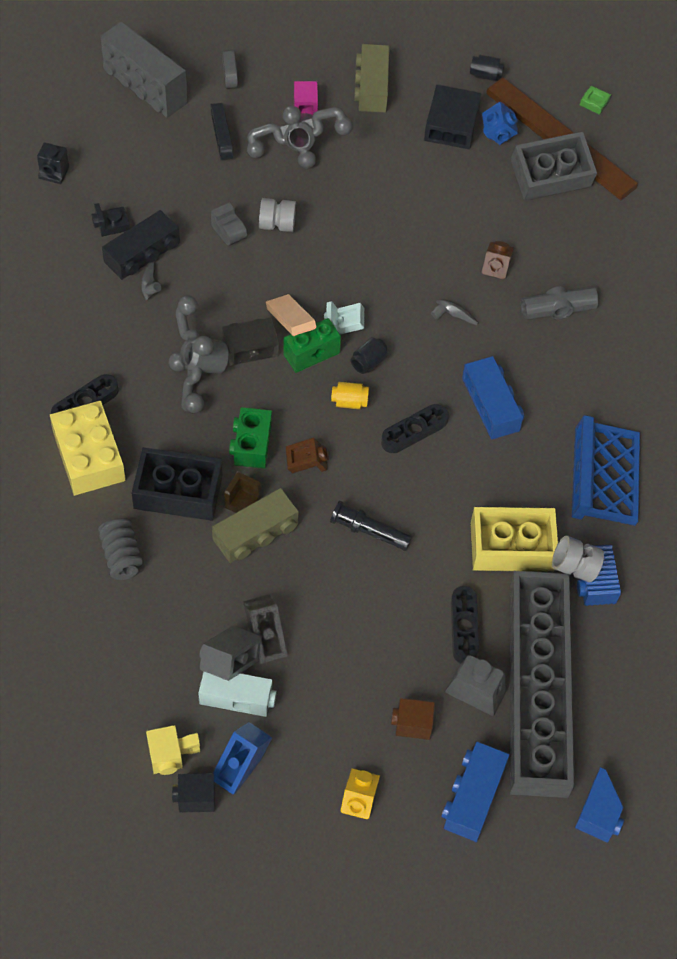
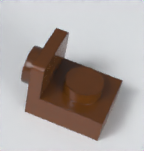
M315 438L285 446L287 466L292 474L315 466L321 472L327 470L328 451Z

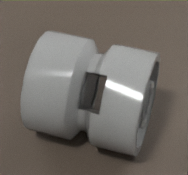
M262 198L259 229L273 230L278 226L279 231L294 232L296 201L282 200L280 204H277L275 199Z
M564 536L554 551L552 567L554 570L565 574L573 573L574 577L583 581L592 582L602 568L604 551L590 544L583 545L580 540L570 536Z

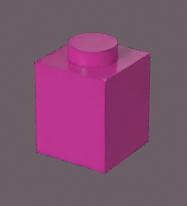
M294 81V106L299 108L301 113L313 115L318 111L317 81Z

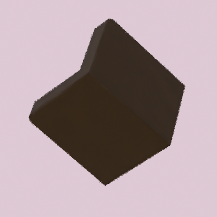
M237 471L224 493L225 508L237 513L260 500L261 483Z

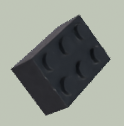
M142 447L131 493L133 509L213 521L223 476L222 459Z

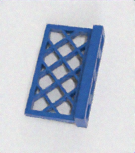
M585 415L582 417L575 428L572 518L582 520L584 516H590L634 526L638 523L640 432L594 423V417ZM595 432L603 433L609 441L602 445L595 437ZM621 437L632 439V447L627 450L618 439ZM613 444L621 454L614 458L607 451L606 447ZM599 452L608 461L602 467L594 459V455ZM624 457L631 464V470L628 472L618 463ZM610 466L620 475L616 480H613L605 471ZM598 474L608 484L603 489H600L594 482V477ZM623 479L631 487V492L625 494L617 485ZM610 488L620 498L615 503H612L604 494ZM599 497L607 508L605 510L593 508V500ZM624 502L631 510L630 516L622 514L617 509V506Z

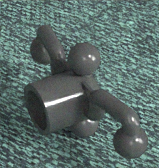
M288 106L283 110V119L288 123L287 125L279 126L278 124L270 123L250 130L247 136V153L252 158L261 157L265 152V146L260 140H257V137L273 133L275 140L279 144H287L289 148L299 152L298 164L304 169H309L316 163V156L309 149L323 132L322 120L336 117L337 120L334 126L336 132L340 135L349 134L353 129V122L338 107L318 110L311 115L301 113L296 106ZM295 129H304L309 135V139L299 137Z
M186 295L180 298L176 309L179 333L185 342L181 347V352L171 354L168 363L169 367L176 372L185 369L188 371V376L183 383L181 407L185 412L193 414L199 413L204 407V400L201 395L193 393V385L200 380L202 372L221 374L225 370L228 362V348L223 341L212 340L208 336H199L198 331L195 329L189 330L186 315L194 314L198 309V303L193 296Z

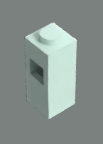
M204 672L199 689V704L267 717L268 708H274L277 691L272 690V679L239 674L230 681Z

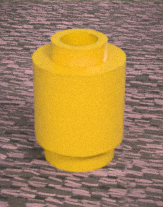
M338 382V387L332 386L331 402H336V407L360 409V407H367L369 387L362 386L360 383Z

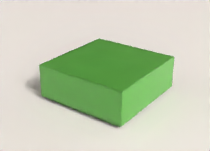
M590 86L582 97L580 106L601 114L610 101L611 94Z

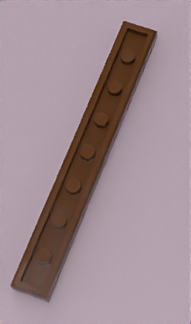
M501 78L487 88L486 94L497 103L502 102L515 113L517 119L542 139L573 134L570 129L505 78ZM587 143L597 171L595 181L619 200L624 199L637 189L638 183Z

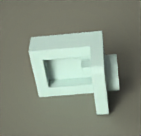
M332 301L327 302V312L324 313V319L329 318L339 334L364 329V307L361 303L337 308Z

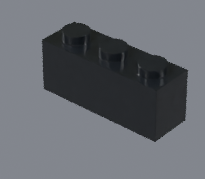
M159 210L102 246L104 263L123 280L129 275L135 274L146 264L154 262L166 251L174 249L180 243L179 227Z

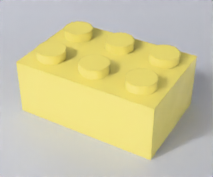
M101 401L50 414L52 430L74 496L125 481L123 462Z
M474 507L471 519L473 570L554 572L552 559L558 544L555 508Z

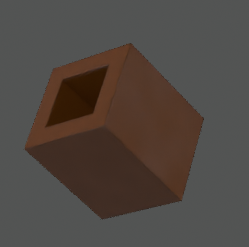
M400 698L399 707L393 708L391 725H396L395 736L430 740L435 702Z

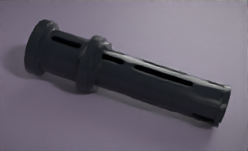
M340 500L330 519V523L335 524L337 522L351 528L353 533L361 531L403 551L407 550L412 535L367 517L366 513L361 509L356 511L345 506L344 502Z

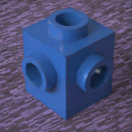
M498 102L482 113L483 131L488 139H492L501 145L518 134L517 117L502 102Z

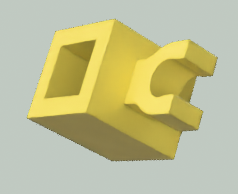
M175 725L146 731L154 774L169 775L175 773L177 769L182 768L181 754L200 752L197 733L178 739Z

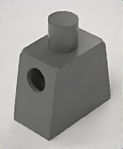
M468 655L457 668L445 693L494 716L506 693L505 673L491 666L485 660H479Z

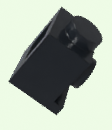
M44 142L37 155L40 171L38 179L61 184L69 169L67 148Z

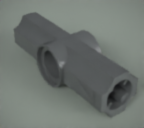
M558 286L550 289L546 294L522 297L520 302L521 313L525 319L552 316L554 319L560 320L569 317L573 312L596 309L598 306V294L593 287L566 290L565 287Z

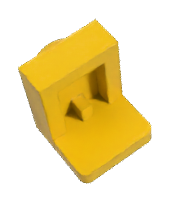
M352 768L345 788L341 812L369 819L380 776Z

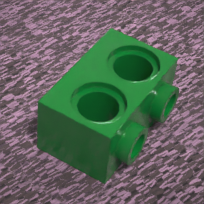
M240 408L239 417H234L233 432L237 433L236 439H231L229 455H234V465L266 468L272 426L271 410Z

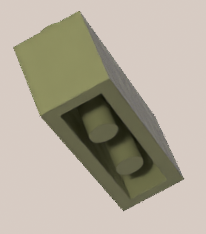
M362 44L361 53H357L356 67H360V70H356L355 84H360V87H355L354 101H359V111L386 112L389 65L388 45Z
M280 488L212 526L213 541L229 563L237 559L242 560L256 548L269 545L277 536L293 531L298 525L299 512Z

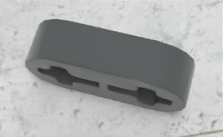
M223 50L222 63L225 87L237 88L234 50Z

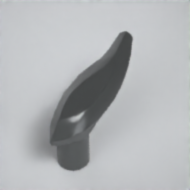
M153 262L146 268L141 283L142 293L146 300L152 294L161 290V285L158 282H154L153 271L155 264Z
M437 300L438 306L431 312V315L437 320L447 312L453 317L460 318L474 325L478 324L467 311L450 301Z

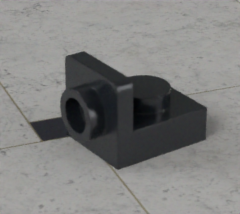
M94 204L95 213L91 214L94 228L99 227L102 237L126 232L130 229L124 206L101 211L100 204Z

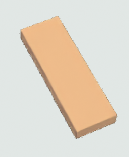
M289 294L266 301L267 310L292 336L316 328L315 320Z

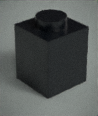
M214 773L178 774V784L172 785L173 803L178 802L179 813L215 812Z

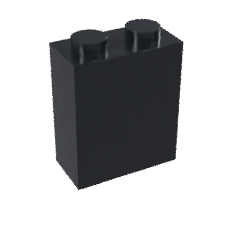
M436 84L426 122L424 141L470 149L480 106L481 93Z

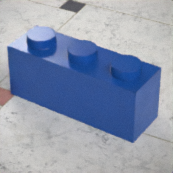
M493 356L465 364L462 376L463 382L491 440L519 432L522 420H524V412L520 405L517 406L514 400L512 387L505 382L501 365H497Z
M476 742L473 751L467 749L461 765L466 767L463 776L457 775L452 788V792H455L456 796L453 802L447 801L441 816L446 819L445 830L477 842L509 754Z

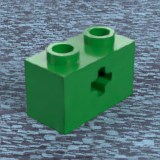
M327 318L316 323L314 330L296 336L290 334L284 337L283 355L294 372L297 373L340 354L341 336L330 319Z

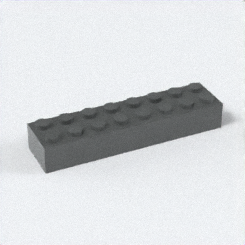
M514 571L510 583V795L568 798L574 787L569 574Z

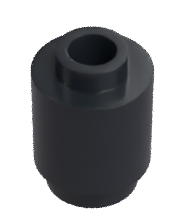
M485 55L473 56L470 74L475 75V78L497 81V77L502 78L504 64L500 63L501 58Z
M370 338L353 353V357L350 359L352 366L361 374L371 372L387 358V345L381 339Z

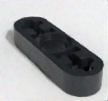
M223 103L210 104L220 160L233 159L232 144Z
M109 374L98 376L57 402L52 407L51 414L72 409V404L74 405L73 408L82 406L78 403V400L82 397H90L92 399L91 403L101 401L102 405L106 404L118 394L117 380ZM103 385H105L106 387H109V386H110L111 389H109V390H107L106 388H103V389H102L101 386H103Z
M432 404L388 427L382 433V448L388 453H398L443 429L447 424V409L440 404ZM433 414L436 417L441 416L440 420H438L437 418L431 419V417ZM411 424H417L422 430L419 433H412L407 427ZM389 437H391L393 440L398 438V443H395L394 441L389 442Z
M460 586L452 594L451 622L453 657L461 664L468 656L464 655L462 650L463 639H468L469 655L477 658L479 652L477 595L472 588ZM461 596H466V600H468L466 611H462ZM466 619L472 623L473 627L468 631H463L457 626V622Z

